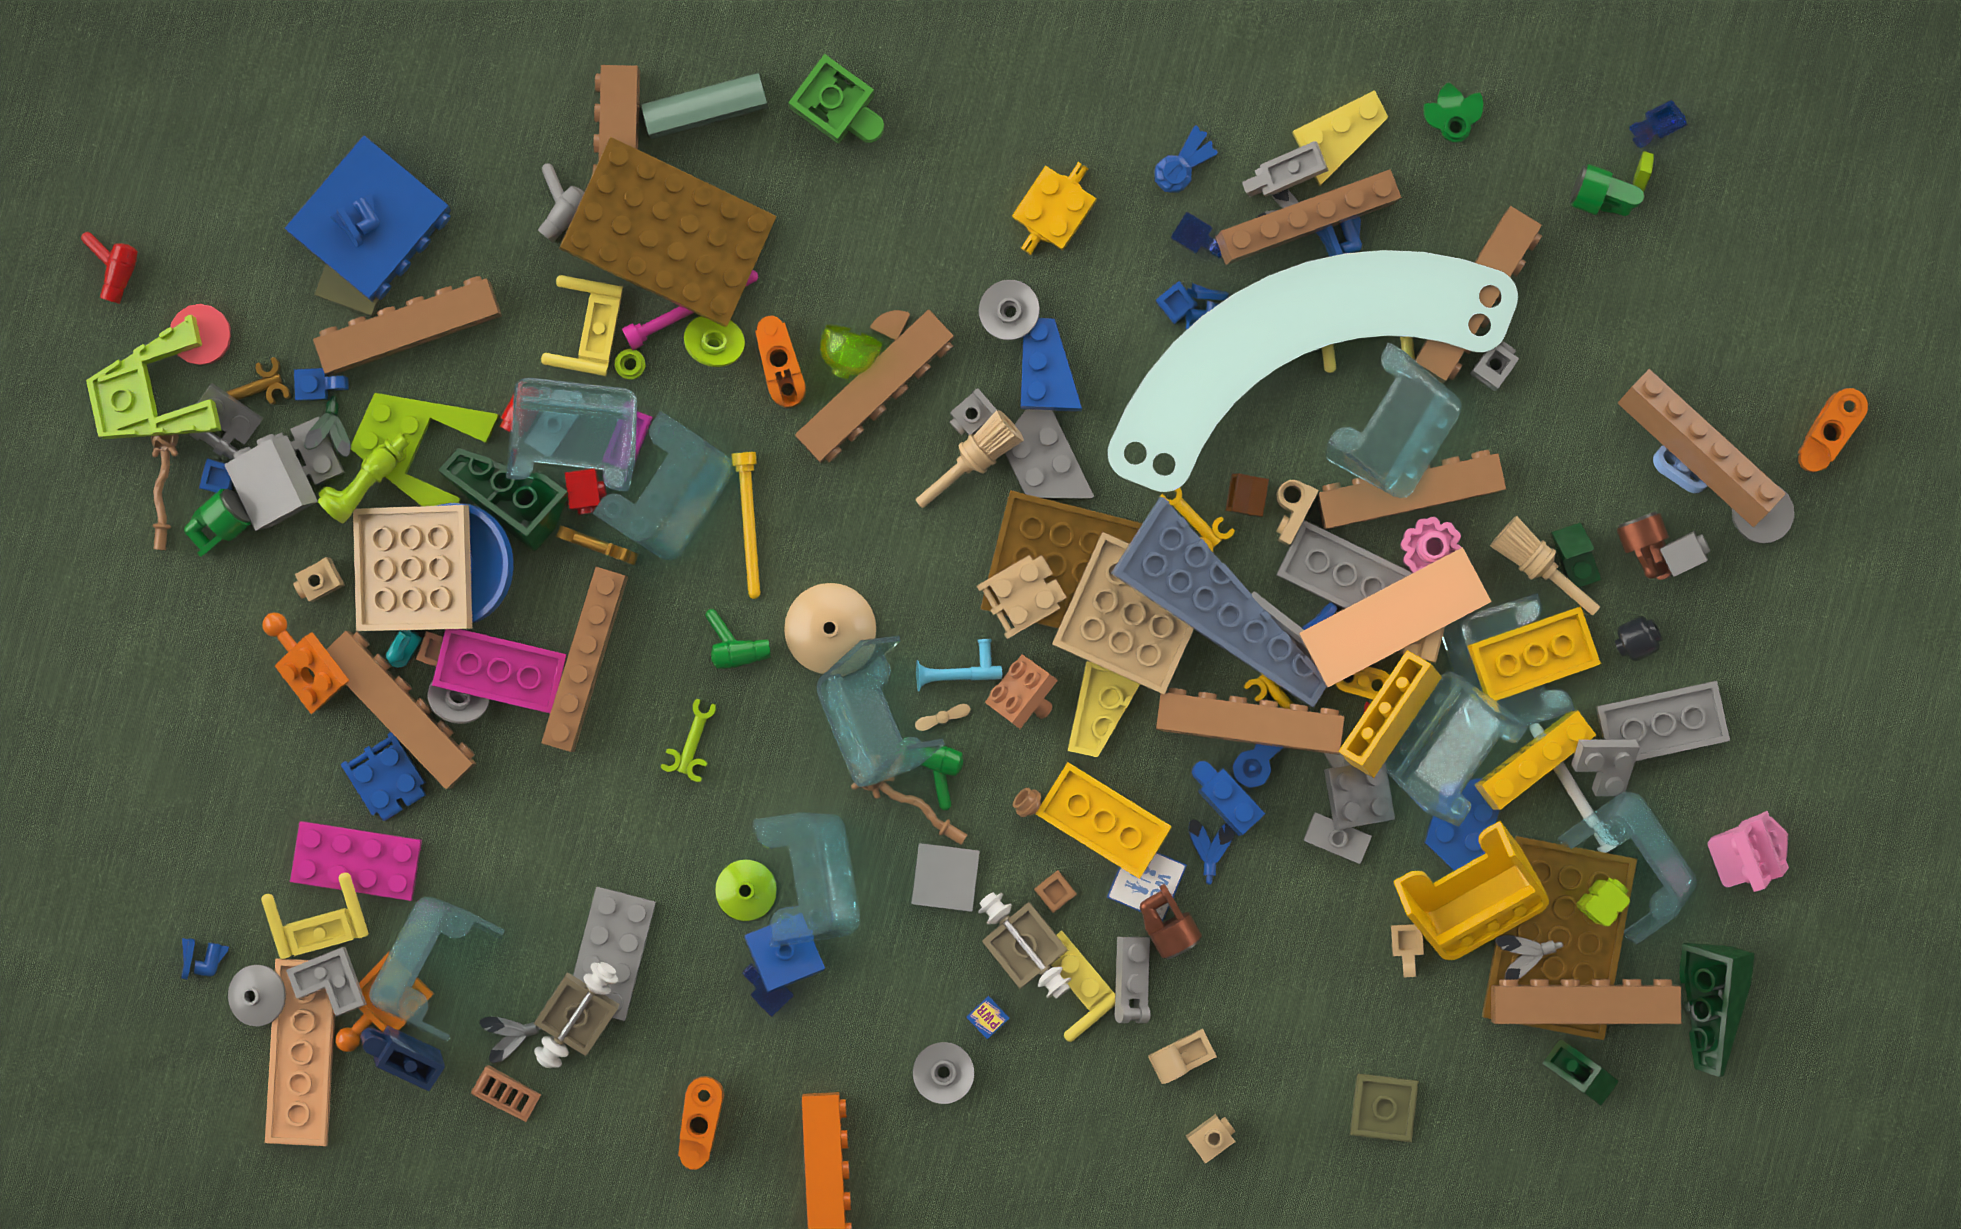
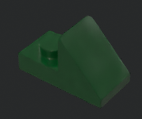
M1581 522L1551 532L1565 575L1579 588L1601 580L1592 551L1595 550Z

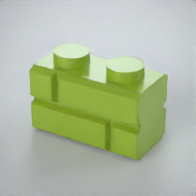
M1609 877L1607 881L1597 879L1588 889L1589 894L1585 893L1576 905L1595 924L1610 926L1618 917L1617 912H1622L1630 903L1629 897L1626 895L1629 890L1615 878L1613 880Z

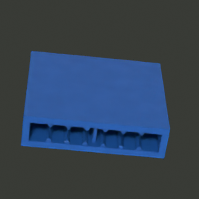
M363 136L288 223L285 229L373 302L376 297L379 300L385 297L391 289L389 283L396 275L401 277L411 265L409 261L416 252L420 254L431 242L429 236L436 228L441 230L451 218L448 214L452 210L449 205L366 136ZM371 193L374 200V213L378 217L380 224L376 229L364 236L359 232L363 244L356 247L347 233L330 216L343 207L355 226V224L363 219L353 203Z

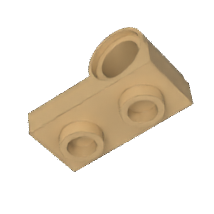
M1203 1028L1148 1055L1161 1084L1171 1082L1186 1074L1189 1070L1217 1057Z

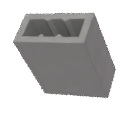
M273 434L262 437L256 441L258 446L253 449L246 447L233 454L235 459L224 464L255 531L273 527L318 502L287 436L275 438Z

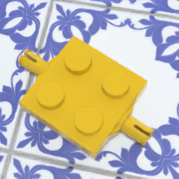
M1077 162L1069 177L1059 175L1047 166L1044 167L1012 215L1013 219L1024 225L1031 233L1021 246L1023 251L1032 255L1040 240L1052 243L1062 251L1065 249L1097 201L1094 196L1084 191L1078 184L1086 171H1088L1086 166H1082L1081 163Z

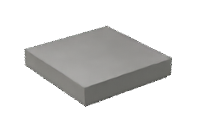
M919 843L912 904L972 912L980 850Z

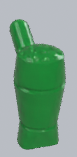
M714 609L707 610L705 616L722 640L721 643L714 644L711 649V659L716 669H731L771 658L768 639L755 641L736 640L717 611Z
M909 740L906 744L903 758L933 770L939 807L944 811L949 810L951 800L946 775L956 776L961 771L964 761L963 753L943 745Z

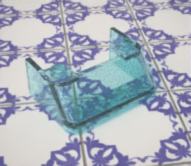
M899 636L861 640L825 672L817 683L819 700L855 784L860 787L875 785L916 768L945 745L943 739L921 742L917 737H906L902 740L881 690L888 682L891 674L890 665L885 655L901 641Z
M1627 791L1616 796L1557 839L1564 846L1573 849L1595 832L1604 843L1612 846L1620 845L1631 837L1664 886L1652 895L1649 902L1651 912L1624 930V937L1637 945L1679 914L1695 891L1697 879L1644 799L1634 792Z
M434 897L421 898L413 907L369 992L371 1003L377 1009L447 1044L450 1035L423 1022L428 1011V1001L423 993L412 988L440 933L450 938L458 939L466 936L472 926H475L501 940L505 930L458 906Z

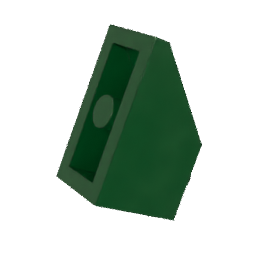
M1562 1039L1558 1041L1543 1062L1545 1066L1600 1106H1602L1619 1082L1606 1070Z

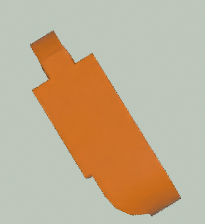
M766 316L758 323L755 332L768 390L776 404L784 408H793L804 400L806 384L785 322L782 323L775 316ZM781 351L787 354L788 360L784 366L775 367L771 364V357L774 353ZM791 384L794 387V392L788 396L783 394V386Z
M1846 388L1834 393L1827 400L1798 451V462L1805 471L1817 472L1826 469L1865 418L1868 411V402L1859 390ZM1846 401H1852L1855 405L1851 412H1847L1844 409ZM1826 425L1832 426L1836 431V437L1833 441L1827 440L1823 434Z
M701 1076L694 1079L688 1086L685 1095L678 1156H680L682 1164L691 1170L701 1168L710 1159L724 1099V1089L721 1083L709 1076ZM707 1090L710 1093L709 1100H701L699 1092ZM693 1118H704L708 1124L707 1130L703 1133L694 1131L691 1126Z

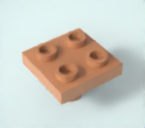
M1022 654L1010 666L1008 673L1001 682L992 689L985 703L1021 729L1032 713H1035L1040 719L1049 715L1052 710V703L1044 698L1058 680Z

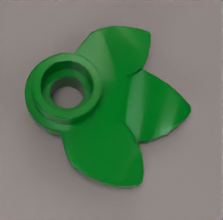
M1448 82L1439 92L1437 103L1423 105L1425 120L1430 126L1441 130L1443 137L1449 142H1462L1469 136L1471 125L1482 116L1483 98L1481 93H1474L1464 99L1460 91ZM1458 123L1461 131L1458 133L1452 132L1450 124Z

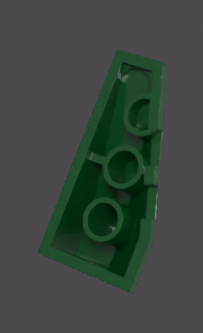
M460 448L438 470L441 475L533 551H536L555 530L568 497V492L544 474L537 472L533 474L521 470L518 466L509 464V466L492 461L489 457Z
M1682 944L1679 974L1680 981L1685 983L1687 1001L1684 1002L1685 1012L1690 1013L1692 1029L1689 1032L1694 1068L1696 1070L1718 1077L1724 1076L1751 986L1755 953L1725 945Z

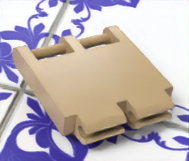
M1029 555L977 585L978 590H983L991 604L992 614L998 616L1005 628L1006 633L1004 635L1007 639L1059 610L1058 603L1067 598L1056 579L1048 584L1045 583L1044 579L1053 573L1042 555L1034 560ZM988 586H991L1001 604H997ZM1002 610H1005L1006 614L1008 615L1009 619L1011 620L1015 628L1012 629L1010 627L1008 621L1002 613Z

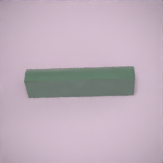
M759 73L641 104L646 127L651 139L768 108Z

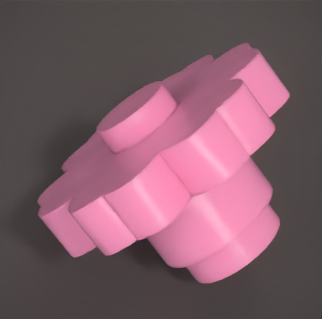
M1436 517L1418 520L1415 529L1410 528L1404 532V539L1400 543L1401 549L1407 552L1403 557V563L1414 573L1462 548L1457 544L1461 537L1460 533L1454 528L1452 523L1445 522L1440 524Z

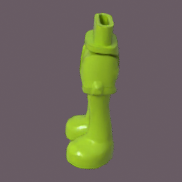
M400 432L393 440L387 438L384 441L385 444H380L373 449L363 460L361 469L355 479L344 490L337 491L331 487H324L318 493L320 496L318 502L329 515L344 524L352 515L369 487L375 482L380 483L384 476L393 471L403 457L402 450L410 443L409 438L404 433Z

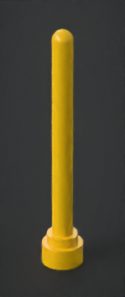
M743 452L732 454V466L736 467V472H739L748 595L752 599H757L760 596V581L751 471H754V465L757 464L756 452Z

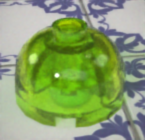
M827 324L822 332L819 347L822 359L828 366L833 368L832 374L848 379L850 374L859 375L872 367L881 352L882 343L862 332L861 336L849 332L851 328Z

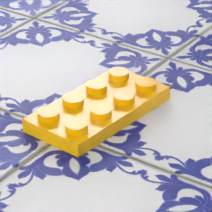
M1581 606L1467 645L1487 703L1495 702L1601 664Z
M1069 762L1065 765L1036 812V815L1139 879L1143 876L1172 829V826Z

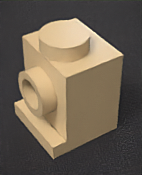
M328 557L296 573L295 576L298 581L293 583L300 598L307 597L309 602H314L345 586L332 559ZM314 575L320 577V584L316 587H313L310 583V579Z

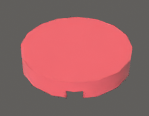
M204 304L187 306L178 312L171 322V327L174 328L185 321L184 318L186 316L193 315L197 320L202 346L177 355L191 364H212L222 358L230 347V324L224 314L212 306Z

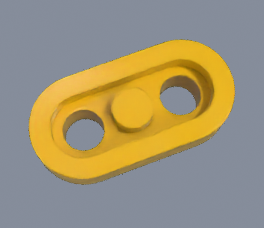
M1368 666L1353 674V680L1350 683L1341 680L1335 686L1343 692L1374 700L1379 691L1373 690L1372 682L1378 679L1384 685L1390 675L1383 670Z

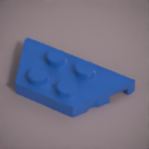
M1482 778L1442 784L1424 843L1454 871L1485 854L1479 844V836L1486 828L1496 823L1499 810H1492L1474 786Z

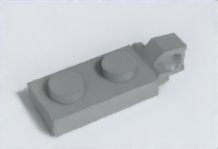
M1314 141L1261 164L1260 168L1255 170L1256 176L1242 182L1249 197L1262 192L1264 196H1269L1329 170L1317 141Z

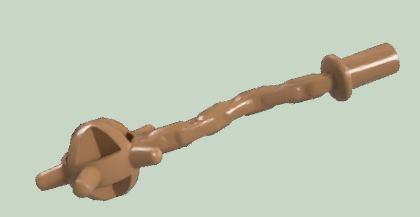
M179 434L151 436V442L155 447L152 456L156 458L161 453L162 462L160 474L153 490L158 522L152 526L155 528L154 549L166 550L167 531L171 528L167 524L162 490L170 470V453L174 457L178 455L176 445Z
M876 755L873 762L865 763L862 766L854 762L850 764V767L857 772V781L851 785L853 790L862 787L872 791L874 798L878 799L880 798V789L893 800L919 807L927 819L932 822L933 826L940 830V836L944 834L962 845L967 834L951 825L949 819L943 822L937 818L932 808L923 799L897 792L885 782L894 781L895 777L894 775L885 774L884 769L879 765L880 755Z

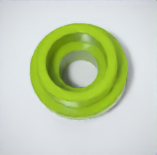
M626 349L621 351L616 357L615 369L625 379H636L645 370V359L637 350ZM629 359L636 361V367L633 370L625 368V362Z

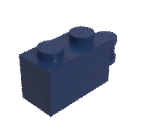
M388 1025L384 1032L374 1028H366L361 1033L363 1049L374 1057L376 1067L427 1091H430L445 1068L439 1049Z

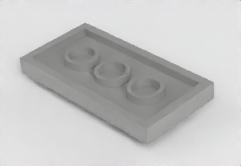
M1303 520L1276 575L1346 609L1411 575L1412 572Z
M1717 681L1596 706L1602 739L1636 740L1640 746L1636 761L1730 741Z
M597 886L573 976L585 983L583 977L587 973L593 974L591 970L593 963L605 962L611 965L616 970L615 974L618 977V981L615 984H608L611 992L605 996L619 1004L612 1018L625 1021L657 901Z

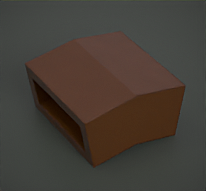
M1233 473L1231 475L1225 511L1262 518L1269 479Z

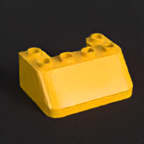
M1501 821L1486 828L1480 834L1479 844L1485 852L1484 855L1433 883L1428 875L1422 871L1408 872L1394 881L1407 916L1445 960H1455L1541 913L1549 904V898L1524 852Z

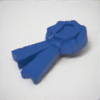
M1197 125L1191 130L1178 156L1168 155L1155 166V182L1165 192L1179 193L1183 191L1191 182L1192 168L1213 158L1218 153L1212 148V141L1207 142L1197 150L1198 146L1207 136V132L1200 131Z
M1256 744L1254 750L1240 753L1233 764L1236 780L1249 788L1264 784L1271 773L1269 759L1283 747Z

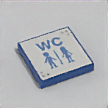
M1157 852L1141 879L1119 867L1107 898L1141 912L1140 903L1161 891L1159 886L1162 884L1166 885L1170 894L1174 897L1187 865ZM1168 903L1156 909L1162 921H1164L1170 907Z

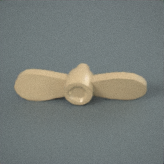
M959 704L947 712L939 711L937 715L922 717L916 721L915 727L917 730L925 731L938 723L945 724L949 719L963 718L970 713V707L967 704Z

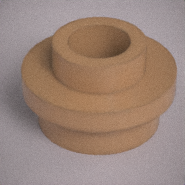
M1024 788L1013 801L1016 813L1020 817L1035 814L1041 805V794L1035 789Z

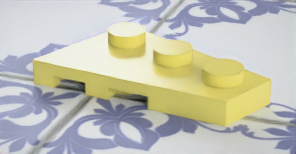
M1375 90L1292 132L1299 147L1317 141L1329 170L1315 176L1319 187L1388 119Z
M1086 661L1067 751L1098 757L1140 684L1097 664Z

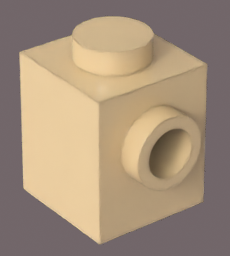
M1215 1114L1187 1134L1186 1137L1206 1164L1235 1142L1231 1135L1236 1131L1226 1117L1219 1120Z

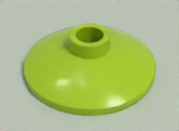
M700 316L689 323L684 333V345L688 353L696 361L707 366L723 367L730 365L740 358L744 350L745 340L743 333L731 320L728 326L724 327Z
M739 860L731 863L721 872L715 891L718 904L727 915L737 920L751 921L762 917L771 909L776 899L777 886L774 876L766 866L754 860ZM742 885L750 886L751 894L745 897L740 894V887Z

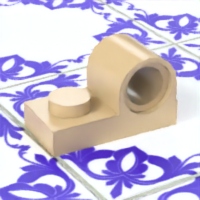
M1288 480L1278 488L1276 493L1278 504L1292 514L1290 518L1285 515L1276 530V532L1281 534L1277 541L1287 546L1291 545L1319 490L1297 480ZM1287 487H1294L1298 490L1300 494L1298 502L1289 503L1285 500L1283 493Z

